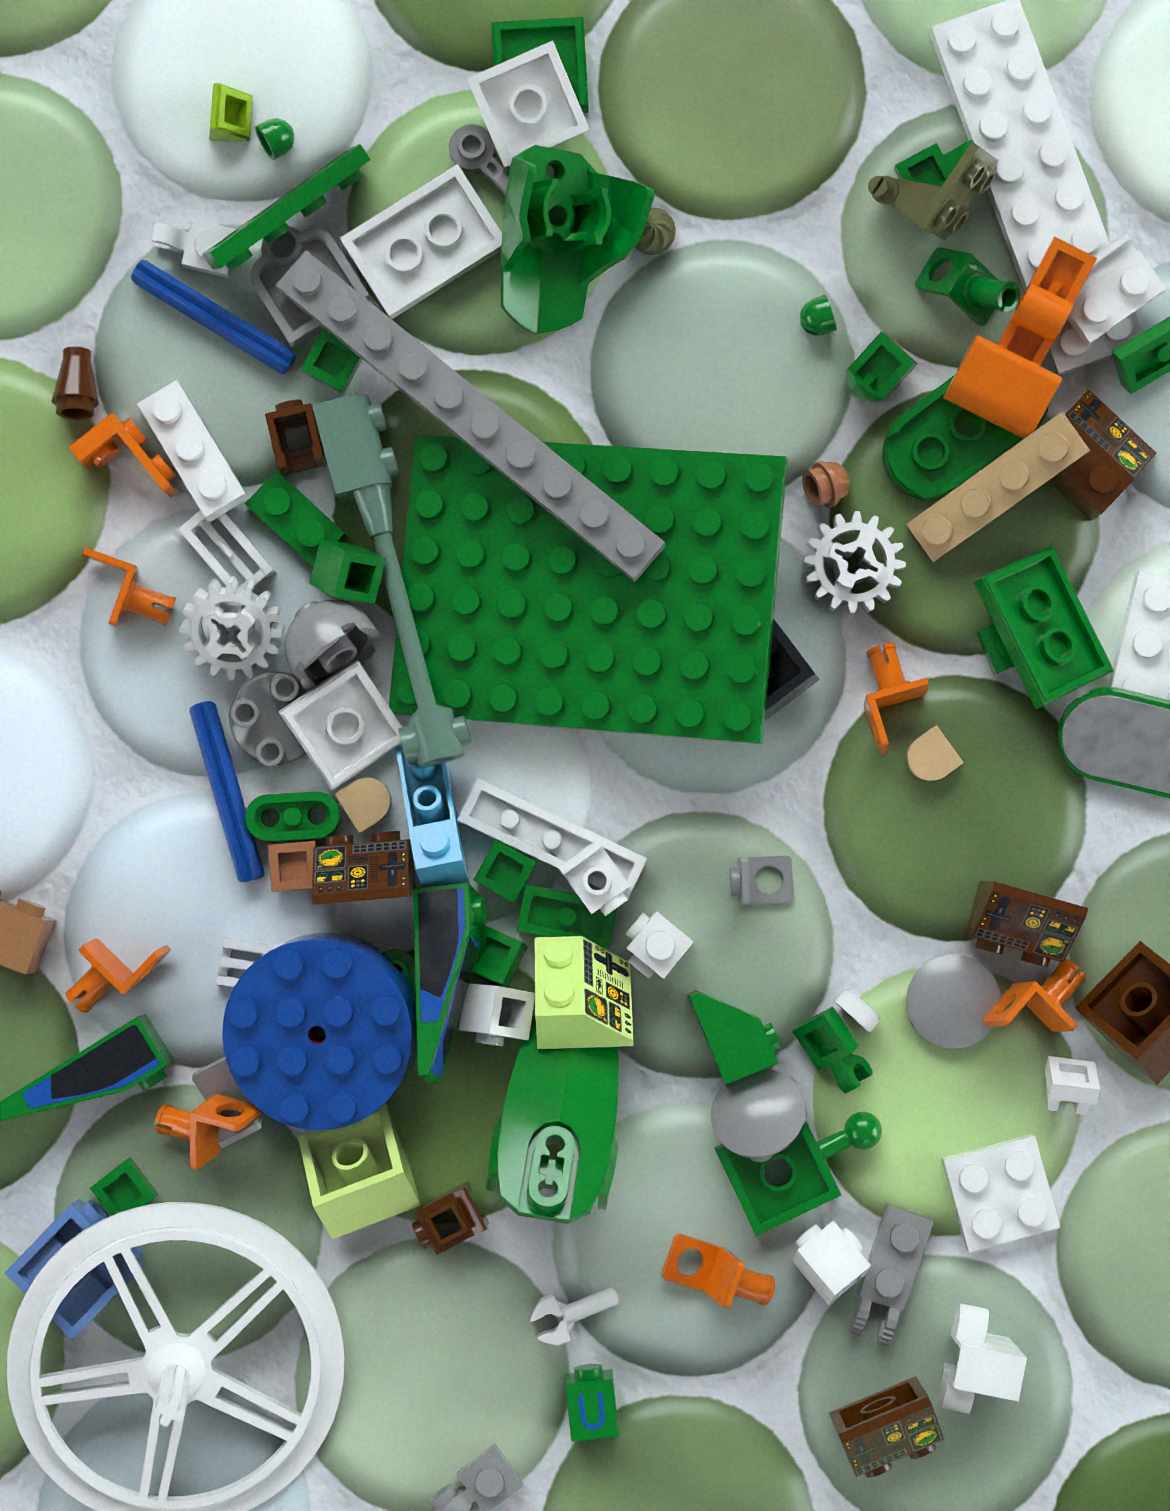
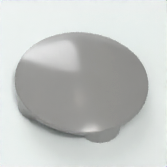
M268 672L250 679L239 689L230 707L229 725L236 744L250 758L267 766L291 763L306 755V752L278 712L310 691L301 685L295 675L285 672Z
M949 954L927 960L919 968L909 984L906 1004L910 1022L923 1038L943 1048L959 1049L976 1044L993 1029L994 1026L987 1027L982 1020L999 1001L1001 996L994 976L983 964L971 957Z
M766 1068L725 1085L724 1083L718 1090L711 1107V1123L719 1141L728 1150L740 1156L749 1157L754 1162L767 1161L772 1155L788 1147L799 1134L807 1118L804 1099L797 1085L781 1072Z

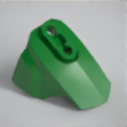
M534 145L512 157L504 204L501 248V308L516 324L533 334L560 330L583 319L589 283L615 264L625 260L628 254L640 242L654 200V189L635 181L599 174L580 153ZM547 165L553 168L554 178H548L546 174Z

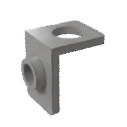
M790 856L737 858L738 868H730L731 896H739L740 905L789 903L793 901L792 859ZM765 866L777 868L783 877L781 888L772 894L761 892L755 883L757 872Z
M226 1057L193 1073L192 1080L205 1100H208L217 1093L251 1103L236 1084L228 1067ZM235 1110L222 1111V1116L235 1117L242 1114ZM261 1111L260 1116L238 1132L219 1127L217 1138L219 1146L224 1148L259 1130L263 1123V1112Z

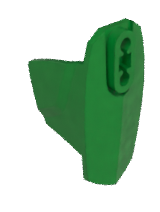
M535 1015L532 1016L529 1040L522 1041L508 1086L502 1117L494 1127L486 1190L494 1192L498 1180L500 1199L518 1216L569 1224L590 1214L597 1197L598 1209H607L618 1144L614 1135L618 1101V1047L537 1049ZM556 1144L562 1148L557 1153L556 1160L549 1159L550 1150L546 1146ZM550 1189L556 1194L552 1197H544L539 1193V1190Z

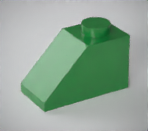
M697 990L688 993L725 1085L778 1064L774 1052L782 1049L772 1023L763 1026L761 1019L752 1013Z

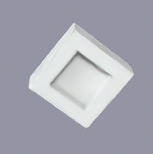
M1048 1056L1045 1067L1048 1110L1058 1111L1060 1101L1074 1102L1076 1114L1086 1115L1091 1104L1097 1105L1100 1093L1095 1062Z

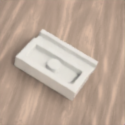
M1127 233L1094 256L1097 260L1073 303L1074 305L1067 318L1086 346L1167 289L1142 253L1134 248L1130 242L1131 238Z

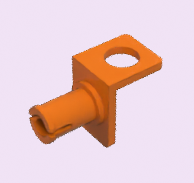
M84 547L82 553L84 557L127 572L112 611L109 625L116 627L120 615H125L126 611L167 626L171 613L154 608L153 604L172 610L176 597H170L137 585V579H134L137 571L136 565Z
M895 643L883 644L884 650H882V653L879 645L866 652L872 666L878 690L866 694L864 709L879 755L887 753L889 742L878 709L922 697L927 694L929 688L927 678L912 682L905 681Z
M95 938L78 949L79 953L91 964V968L72 988L66 991V997L72 1003L76 998H81L87 992L74 1007L83 1013H89L94 1004L112 985L122 995L136 988L167 956L171 949L165 945L154 951L133 973L99 939Z
M1065 959L1064 962H1059L1056 969L1041 986L1036 981L1013 983L983 1018L982 1022L987 1027L1007 1026L1026 1004L1051 1031H1073L1077 1024L1063 1010L1062 1005L1076 988L1086 980V975L1083 970L1075 975L1074 972L1077 971L1079 966ZM1013 1002V1004H1012L1007 1010H1005V1011L1003 1012V1010H1004L1010 1003Z
M216 1093L191 1112L176 1108L170 1104L162 1105L157 1112L155 1123L164 1124V1126L156 1125L155 1131L159 1134H167L189 1141L190 1168L198 1170L221 1151V1147L217 1143L219 1127L238 1132L260 1116L261 1110L252 1103ZM235 1110L242 1114L235 1117L222 1116V1111Z
M677 1233L674 1236L661 1272V1276L665 1280L703 1291L725 1308L731 1306L734 1295L766 1306L771 1301L775 1290L774 1277L744 1269L745 1263L724 1247L681 1233ZM696 1249L702 1257L700 1268L693 1274H682L678 1269L680 1255L686 1250Z

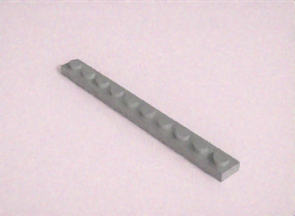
M307 250L276 284L279 292L633 582L637 581L666 547L665 542Z

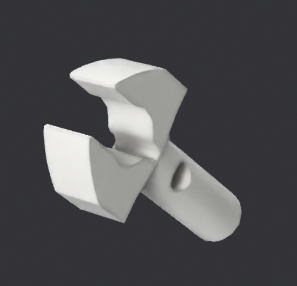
M610 1287L566 1304L558 1301L555 1293H552L538 1301L531 1314L530 1322L538 1320L547 1314H552L556 1317L563 1316L554 1329H548L537 1334L538 1340L559 1346L572 1340L570 1330L574 1322L618 1305L619 1297L615 1289Z

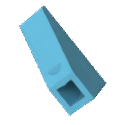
M402 745L396 747L414 865L421 887L459 883L470 884L447 763L430 767H419L418 763L408 765Z

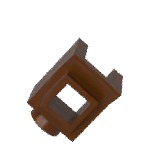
M300 399L289 400L275 405L276 411L265 414L277 468L283 476L328 466L311 403L303 405V401ZM307 426L311 446L289 451L285 430Z
M468 1181L417 1207L415 1214L418 1220L412 1223V1227L424 1249L432 1245L436 1255L466 1239L487 1230L489 1221L485 1214L481 1216L470 1195L472 1188ZM452 1208L462 1228L442 1238L432 1218Z

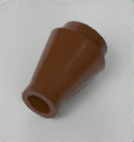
M73 346L63 349L62 363L51 400L56 406V414L60 417L73 420L88 419L94 416V408L99 405L91 364V351L87 348Z

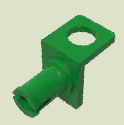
M941 247L934 250L915 282V287L921 291L948 296L968 317L981 326L987 323L995 309L1001 312L1013 311L1018 306L1021 296L1020 288L1014 282L998 280L973 254ZM945 262H952L948 274L939 281H933L935 270Z

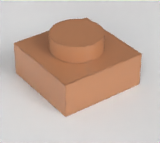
M317 841L268 845L271 892L312 889L313 847H317Z

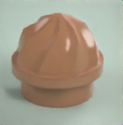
M820 461L813 464L811 470L803 473L802 484L808 501L814 507L824 505L830 508L836 506L839 500L848 494L850 478L845 468L839 463Z

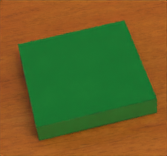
M583 17L491 22L493 67L553 40L583 113H589Z

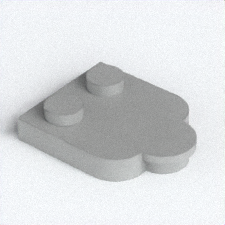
M290 227L286 233L269 244L263 239L261 245L262 257L255 262L251 270V282L292 349H295L319 334L322 329H325L279 292L276 287L279 280L306 250L368 301H372L333 237L325 230L310 228L300 232L296 228Z

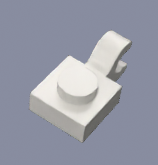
M192 219L189 232H186L168 224L155 222L151 241L155 242L154 246L156 248L182 253L183 259L181 264L183 268L229 279L230 271L226 265L212 270L202 254L236 229Z

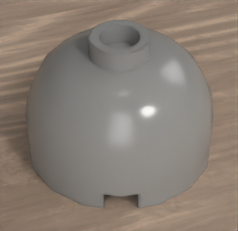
M338 599L320 602L312 601L303 605L296 612L295 619L287 630L284 641L285 658L301 685L306 690H311L319 685V682L325 681L356 659L364 667L376 653L372 645L374 639L381 641V635L367 615L352 603Z

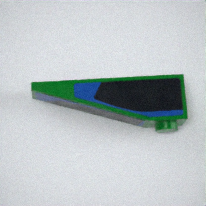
M469 883L413 888L418 1076L430 1085L441 1083L481 944V925H486L488 920L485 898L483 896L480 897V894Z
M147 1015L137 1016L0 1101V1121L124 1092L138 1084L144 1092L167 1078L168 1076L164 1068L175 1061Z

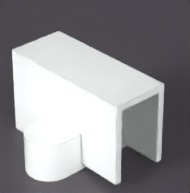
M958 1303L950 1336L959 1346L960 1352L957 1365L947 1363L943 1365L944 1371L939 1392V1408L969 1414L972 1409L975 1393L1019 1402L1027 1357L1009 1337L987 1333L989 1310L987 1308Z

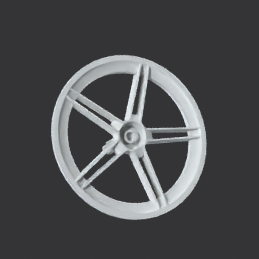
M164 1202L132 1208L102 1219L68 1241L48 1260L36 1275L19 1306L11 1329L7 1350L6 1375L12 1413L20 1435L30 1453L43 1471L58 1486L85 1506L95 1511H249L266 1502L296 1478L311 1461L325 1440L334 1421L341 1398L345 1355L340 1321L334 1302L324 1282L311 1263L286 1238L264 1223L224 1207L194 1202ZM168 1240L203 1242L236 1252L260 1266L262 1270L192 1333L184 1334L174 1329L131 1248ZM122 1254L158 1320L159 1326L148 1330L113 1257L114 1255ZM104 1262L146 1349L145 1355L132 1359L41 1374V1354L44 1339L57 1308L81 1278L97 1265ZM272 1276L276 1282L215 1340L208 1332L267 1278ZM283 1289L295 1305L302 1319L310 1348L311 1377L308 1394L301 1413L213 1368L211 1365L212 1359ZM128 1373L129 1381L51 1392L42 1391V1387ZM221 1386L295 1424L294 1428L286 1427L217 1395ZM148 1393L153 1398V1407L139 1492L124 1488L103 1478L79 1460L60 1437L50 1418L46 1405ZM198 1400L285 1440L265 1463L236 1482L206 1493L188 1496H168L186 1407L192 1401ZM171 1420H174L158 1495H151L148 1493L159 1425L168 1427Z

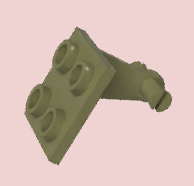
M971 142L942 187L890 176H875L869 181L868 190L876 202L883 205H891L916 222L922 229L946 240L950 233L955 235L965 224L970 213L967 207L977 193L983 194L993 182L997 173L994 167L999 160Z

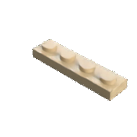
M1061 412L906 525L932 562H935L1087 454L1090 449L1065 414Z

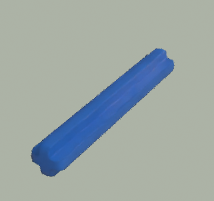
M147 260L139 261L131 274V280L134 284L278 373L286 374L293 366L296 359L293 350Z
M212 701L197 703L190 707L189 712L237 879L240 883L260 879L264 876L263 866L254 836L246 826V807L216 704Z

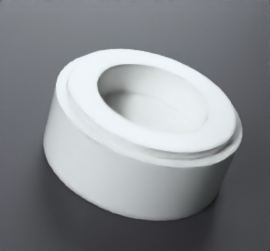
M845 989L834 1001L868 1033L880 1022V1016L850 989Z

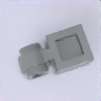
M494 1443L457 1471L456 1476L464 1488L456 1490L452 1484H449L437 1492L429 1500V1503L433 1507L432 1511H471L470 1508L475 1501L482 1511H490L521 1488L523 1480Z

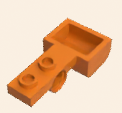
M1053 237L998 344L976 334L943 398L1022 439L1032 434L1062 380L1061 376L1041 367V364L1052 343L1063 328L1072 310L1073 303L1097 258L1057 237Z

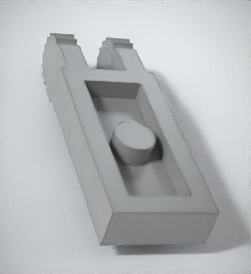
M887 1204L868 1258L871 1267L861 1279L857 1290L859 1298L851 1319L849 1333L857 1336L862 1334V1331L866 1328L873 1301L887 1306L877 1330V1343L885 1346L890 1344L898 1323L900 1311L904 1312L934 1224L932 1219Z

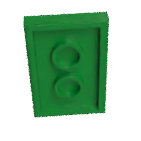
M1052 545L973 582L1035 709L1045 706L1114 671Z

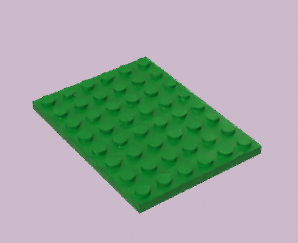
M415 434L402 577L436 704L452 708L455 718L464 716L465 720L751 744L763 743L788 465L786 456L543 442L665 542L666 547L637 581L633 582L458 437ZM396 628L389 708L393 714L412 716L418 707Z

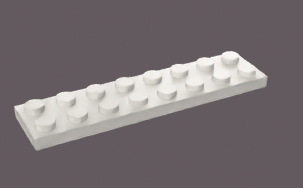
M1005 0L932 26L929 35L968 141L973 139L976 145L999 160L994 167L997 171L996 176L987 189V193L1023 291L1025 292L1053 237H1057L1092 256L1110 245L1109 239L1020 0ZM1136 312L1088 346L1085 345L1069 321L1066 320L1059 335L1047 352L1053 372L1060 376L1113 357L1112 350L1143 333Z

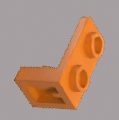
M112 412L68 447L78 461L90 469L94 465L102 467L112 461L120 452L118 446L124 442L169 497L178 492L170 482L176 477V474L159 454L153 459L141 446L148 439L131 418L122 422Z

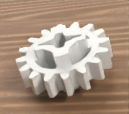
M855 511L850 522L846 523L843 516L839 513L833 518V529L824 523L820 524L817 528L822 540L810 538L806 544L815 554L802 559V564L813 567L814 571L806 576L804 580L806 584L817 582L820 586L814 595L816 600L823 598L826 594L831 597L829 609L832 611L840 603H845L848 615H853L857 609V604L862 603L863 608L869 613L874 610L873 598L876 597L879 601L886 603L891 599L886 587L898 588L902 583L893 573L906 567V562L895 559V554L902 550L904 546L902 543L891 544L888 538L894 531L892 527H888L882 532L877 529L878 516L874 515L866 524L862 523L860 511ZM858 533L855 541L845 545L831 542L840 535ZM874 542L882 551L884 564L876 561L872 550ZM853 553H857L861 556L859 564L865 567V569L859 568L852 574L847 571L848 562L842 558H850ZM823 560L833 568L836 577L834 585L826 577ZM863 581L871 585L873 583L877 585L864 593H850L855 584Z
M231 576L226 587L222 588L219 581L213 579L208 586V593L198 588L192 597L195 603L188 602L182 612L189 619L183 620L179 630L183 634L191 635L185 641L183 648L185 651L196 649L198 655L194 664L198 666L205 661L211 664L210 675L215 676L220 668L227 669L229 680H234L238 669H242L248 678L253 677L256 663L266 669L272 659L270 654H277L282 644L276 638L282 636L285 625L273 622L279 617L281 608L280 606L268 608L266 603L271 593L268 590L259 596L253 593L255 582L252 580L246 584L245 588L238 587L236 577ZM203 617L205 618L204 624L210 629V636L208 638L205 637L202 628ZM257 618L262 626V641L259 639L260 633L255 629L254 625ZM235 624L240 628V631L238 629H234L231 632H229L225 629V627L230 628Z

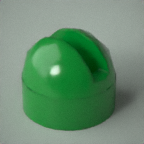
M274 118L255 127L261 146L273 161L285 155L292 148L294 132L292 126L285 120Z
M826 295L811 299L804 304L800 312L801 326L807 333L814 336L825 335L837 330L834 315Z

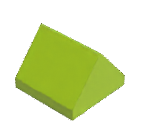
M220 83L213 84L209 140L250 141L253 95Z

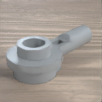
M474 124L464 125L457 129L449 142L450 157L455 165L458 164L462 170L474 172L475 174L484 173L506 196L509 172L495 159V145L489 131L482 126Z

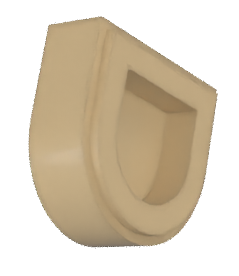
M937 725L916 738L909 745L906 752V764L909 771L916 778L923 781L942 779L964 763Z
M365 777L357 779L335 793V796L359 833H363L383 820L391 808V795L388 788L374 778Z

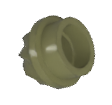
M651 208L642 238L635 248L648 255H657L665 252L675 239L676 228L672 217L662 209Z

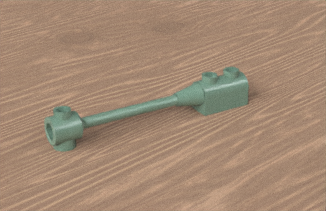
M354 394L314 404L312 408L335 495L341 505L356 501L366 526L365 529L370 539L374 541L377 554L386 558L382 575L418 707L407 720L408 726L398 728L408 765L418 763L419 767H430L461 758L465 755L462 745L471 743L467 723L464 716L455 718L452 708L436 704L391 535L393 534L390 488L393 485L390 476L400 473L393 448L383 449L379 432L388 430L381 403L371 405L368 395Z

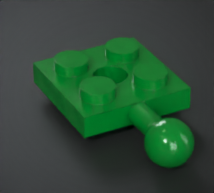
M857 1112L847 1119L844 1130L816 1142L807 1121H805L795 1140L788 1147L772 1155L769 1160L764 1162H754L749 1157L735 1154L723 1144L714 1149L755 1235L758 1236L841 1196L825 1159L851 1146L860 1150L874 1147L881 1139L882 1127L880 1121L873 1114ZM776 1158L786 1160L791 1166V1175L782 1184H772L764 1176V1169L767 1163Z

